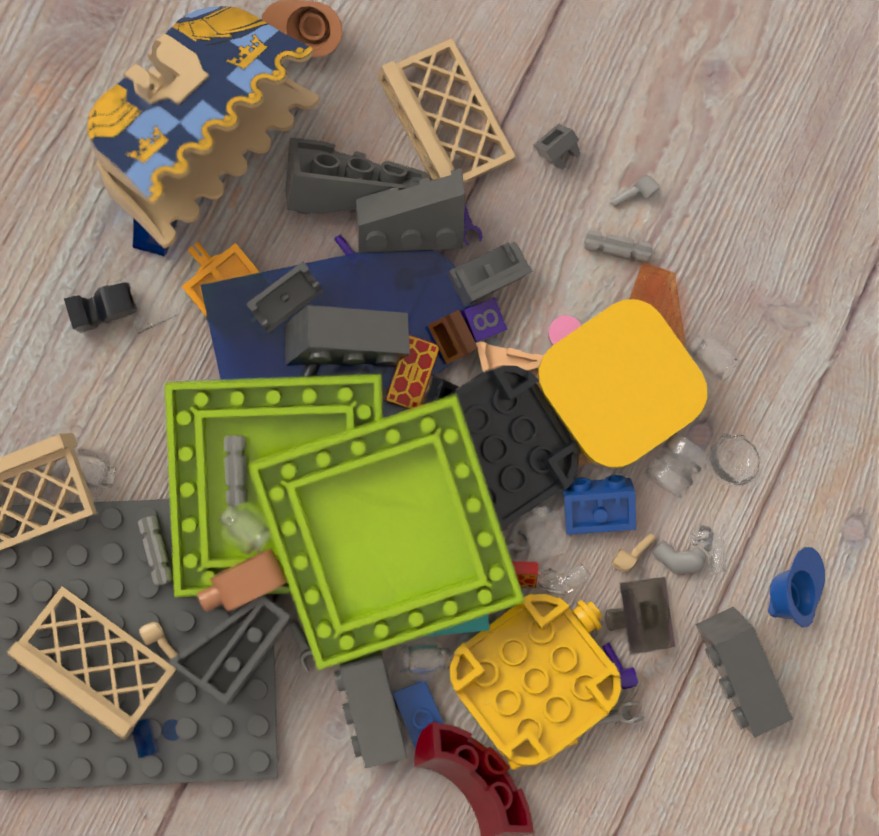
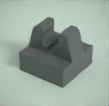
M557 124L533 145L540 156L559 169L566 167L562 161V154L567 150L576 158L580 155L577 144L579 138L572 129L561 124Z

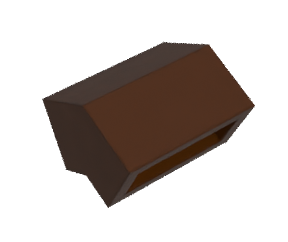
M459 309L427 325L446 364L478 349Z

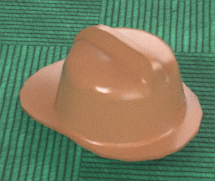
M278 0L268 6L261 20L284 34L310 46L313 49L311 57L326 56L333 52L340 44L343 33L341 20L337 13L328 5L317 1Z

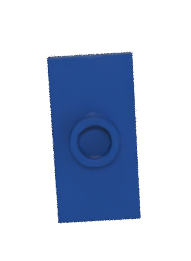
M425 679L393 692L415 749L422 730L432 722L443 723Z

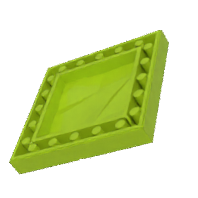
M382 374L186 380L164 383L174 597L197 596L198 592L213 585L210 578L270 548H272L284 572L248 465L250 462L384 418ZM229 435H242L245 438V450L242 451V455H246L247 484H244V489H247L248 501L244 505L232 506L226 502V490H229V486L225 482L224 457L228 456V452L224 451V438ZM287 581L285 584L266 594H284L292 592Z
M456 394L250 462L248 465L318 671L525 602Z

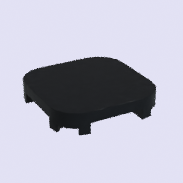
M498 365L487 369L445 396L448 397L454 394L457 396L501 531L507 530L508 525L561 489L566 490L575 481L573 478L578 468V454H581L577 442L570 439L537 384L539 382L537 377L531 371L524 370L516 365Z

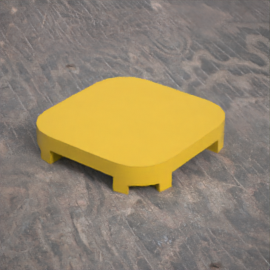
M638 299L617 302L571 332L544 354L538 368L539 388L584 452L583 455L593 464L595 463L605 468H622L641 458L694 421L703 411L708 398L705 378L662 315L651 304Z
M530 594L523 597L524 603L515 605L489 625V630L481 631L465 644L462 643L454 652L450 664V681L458 698L498 751L510 762L523 767L539 766L559 754L607 717L616 706L621 692L620 673L615 664L609 660L570 610V606L560 597L556 598L548 594Z

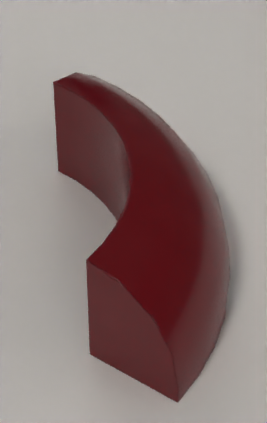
M432 722L422 730L416 744L414 767L437 772L460 789L475 813L481 836H525L534 833L532 817L522 788L517 789L507 771L510 767L491 746L486 748L479 741L471 737L472 733L445 723Z

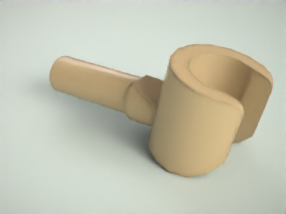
M652 533L648 534L631 553L621 548L611 562V565L621 572L629 571L641 553L656 540L655 536Z
M150 622L140 628L139 632L146 645L157 641L170 659L178 655L165 638L164 631L159 623Z

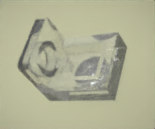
M550 506L530 510L531 517L524 518V525L532 561L567 554L560 521V511L551 512Z

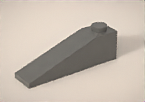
M290 137L285 189L287 210L296 211L301 214H325L356 209V199L394 187H398L399 190L419 185V180L429 176L427 172L391 161L383 162L381 165L371 162L365 158L366 154L355 151L353 156L334 151L335 145L328 142Z

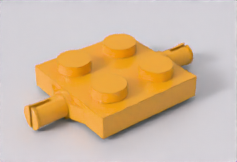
M199 241L194 246L202 256L191 246L188 252L199 263L200 267L195 276L181 287L226 341L240 330L249 327L262 340V343L266 341L267 337L259 329L261 327L264 330V328L248 309L246 303L271 285L236 243L222 254L213 257L208 254ZM271 331L267 334L269 338L274 334V332Z

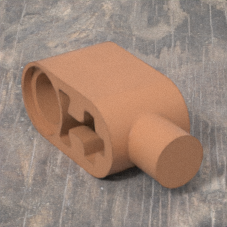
M272 548L214 575L210 578L213 585L198 592L197 596L206 612L222 604L226 611H229L280 587L287 582V578Z

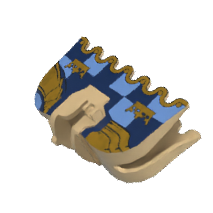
M215 6L203 8L188 13L179 19L165 34L160 35L154 41L152 51L147 54L156 70L151 67L147 72L135 63L123 74L124 79L105 92L89 113L87 133L93 152L97 157V165L102 181L109 196L138 221L163 248L170 247L176 239V232L171 226L173 221L182 220L187 223L196 221L200 216V207L195 202L197 198L204 196L209 199H218L224 193V184L219 179L221 175L230 174L236 177L245 174L248 170L247 160L243 157L245 152L252 151L258 154L268 152L271 148V139L266 134L268 130L276 129L283 132L292 129L294 126V116L289 112L292 107L311 109L319 103V95L303 88L288 78L287 70L282 65L285 60H292L298 63L305 62L312 56L313 49L284 34L255 15L237 7Z

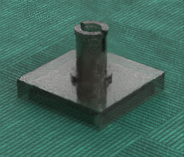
M665 577L619 583L623 608L607 609L605 612V623L610 631L626 629L630 655L675 647Z

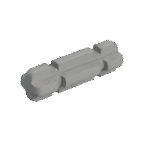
M592 230L587 232L584 242L586 250L597 252L599 249L603 250V254L625 259L634 257V261L647 263L652 254V245L650 243L639 241L637 244L632 239L610 234L602 236L601 232Z
M229 435L224 438V451L228 452V456L224 457L225 482L229 486V490H226V502L232 506L244 505L248 501L247 489H244V484H247L246 455H242V451L245 450V438L242 435Z
M155 516L144 517L138 521L140 533L145 537L142 541L149 567L153 568V571H151L153 583L158 586L173 581L171 568L167 567L166 564L169 561L162 535L158 533L160 530L158 519Z

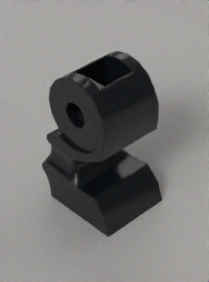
M124 282L100 287L96 290L94 296L89 299L81 297V295L64 298L72 328L83 333L96 329L101 323L108 324L112 320L135 313L138 309L130 291V284Z

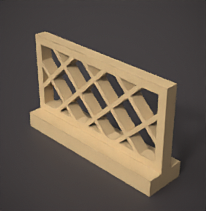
M453 38L400 62L395 63L392 61L381 66L377 79L431 181L451 175V170L455 169L452 164L455 154L474 160L471 171L462 174L463 184L515 159L514 152ZM448 50L454 61L452 72L434 66L435 56ZM430 58L429 64L423 62ZM412 66L426 70L422 85L408 81L403 70ZM457 68H458V70H459V72H460L461 75L456 74ZM430 72L449 79L445 93L425 87ZM453 80L467 85L470 91L468 101L448 95ZM414 91L419 92L418 98L416 97ZM423 94L442 100L438 115L423 110L420 104ZM473 98L476 104L471 103ZM446 102L465 108L461 123L441 117ZM469 110L483 115L486 121L483 131L464 125ZM430 121L435 122L434 127H432ZM439 124L458 130L453 145L439 140L436 134ZM489 128L492 134L487 133ZM462 132L481 138L476 153L457 147ZM487 140L498 144L504 155L496 159L480 155L484 141ZM445 150L451 152L450 157H448ZM478 162L484 163L476 168Z
M74 433L58 434L0 457V484L10 489L4 506L0 505V539L3 540V542H0V551L97 514L74 450L75 447H78ZM65 457L70 468L66 482L51 475L56 461ZM46 465V468H45L44 471L38 469V468H40V467ZM30 471L41 476L35 494L20 487L25 473ZM15 477V480H14L13 483L7 481V480L12 479V478ZM48 480L63 487L56 504L41 498ZM69 491L80 496L84 507L83 511L74 514L63 508ZM17 493L32 500L25 516L10 510ZM38 503L53 510L47 525L43 526L32 520ZM60 514L66 516L65 518L58 520ZM7 516L22 522L16 537L12 538L1 532ZM29 526L34 528V530L27 532Z
M63 586L20 641L15 642L7 652L12 660L124 741L127 740L133 732L135 725L177 671L175 667ZM65 598L76 606L77 619L56 623L55 609ZM81 610L90 617L82 619ZM51 615L52 623L44 624ZM98 622L104 626L106 640L85 643L82 624ZM78 625L80 644L60 647L57 628ZM53 629L55 648L38 650L29 643L38 631ZM109 631L119 638L110 639ZM129 644L133 647L135 661L113 664L111 645ZM107 646L109 665L88 668L86 649ZM81 650L84 669L67 671L62 667L60 653ZM138 652L148 659L139 660ZM56 654L57 663L47 655ZM155 663L165 670V673L157 683L142 685L140 665ZM135 666L138 686L117 689L114 670ZM110 670L113 690L102 692L93 690L90 686L89 674ZM85 674L86 684L76 676ZM152 689L144 699L143 690ZM139 691L141 705L131 717L119 708L118 694ZM113 695L114 704L104 697Z

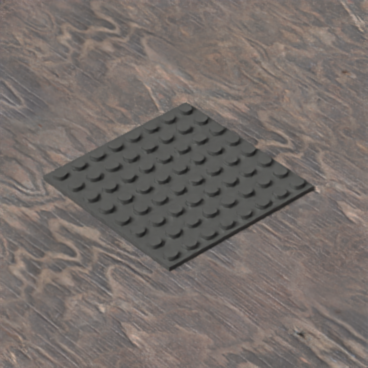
M170 499L93 502L97 514L0 551V790L278 779L274 645L230 705L223 704L177 670L135 725L133 732L126 741L119 738L16 663L7 654L14 643L20 641L62 586L166 662L171 659L162 650L157 641L149 645L145 644L139 632L142 626L150 622L159 623L168 643L179 655L196 643L197 640L224 623L225 620L251 603L253 600L229 611H226L222 604L206 612L200 604L198 596L174 597V577L172 582L158 586L153 583L151 576L153 568L149 567L142 541L145 537L140 533L138 521L148 516H155L158 519L160 526L158 533L162 535L169 561L166 564L167 567L171 568L173 576ZM64 503L63 505L64 509L74 514L84 510L82 503ZM38 504L32 520L43 526L47 525L53 510ZM12 505L10 510L25 516L30 505ZM60 514L58 520L65 518L66 516ZM7 516L1 532L12 538L16 537L22 522ZM29 526L27 532L34 530V528ZM273 594L263 595L273 602ZM65 598L55 609L56 623L77 619L76 606ZM81 610L82 619L90 617ZM51 615L44 624L52 623ZM100 623L82 624L85 643L106 640L104 626ZM78 625L57 628L60 647L80 644ZM53 629L38 631L29 643L38 650L55 648ZM109 631L110 639L119 638ZM129 644L111 645L113 664L135 661L133 647ZM107 646L86 649L88 668L109 665ZM81 650L60 653L62 667L67 671L84 669ZM138 652L139 660L148 659ZM56 654L47 655L57 663ZM155 663L140 665L142 685L157 683L165 673V670ZM135 666L114 670L117 689L138 686ZM110 670L89 674L90 686L96 692L113 690ZM85 674L76 676L86 684ZM152 689L143 690L144 699ZM139 691L118 694L119 708L132 717L141 705ZM113 695L104 697L114 704Z

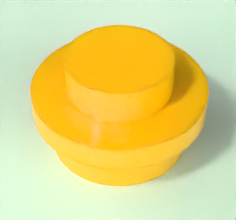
M580 599L576 602L577 607L572 612L588 633L594 629L600 630L602 626L599 621L603 618L601 612L592 601L585 604Z

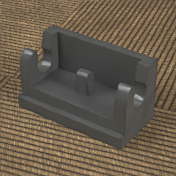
M508 242L448 271L447 274L463 306H466L527 276L533 271L530 265L528 266L516 242L512 244Z
M303 261L246 303V306L268 334L324 291L321 284L316 281Z

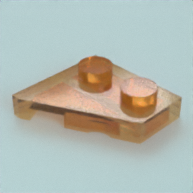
M642 262L629 299H638L651 304L662 315L685 347L686 342L675 273Z

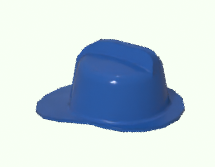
M804 547L798 551L791 568L772 579L768 608L770 616L794 620L800 627H809L813 623L816 607L825 583L823 560L814 548Z

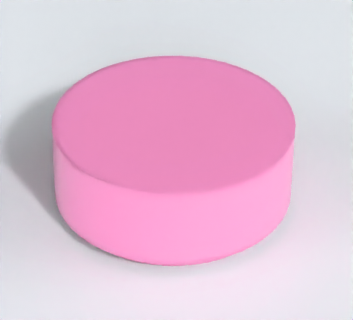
M572 316L556 318L551 323L548 331L551 345L553 346L582 326L581 323Z

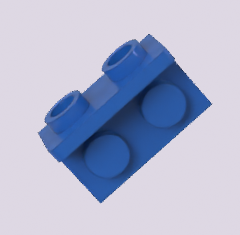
M610 475L603 480H590L579 477L574 478L575 481L566 490L562 489L566 535L636 530L635 489L631 478H625L622 475Z

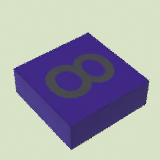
M495 297L461 310L475 343L507 330Z

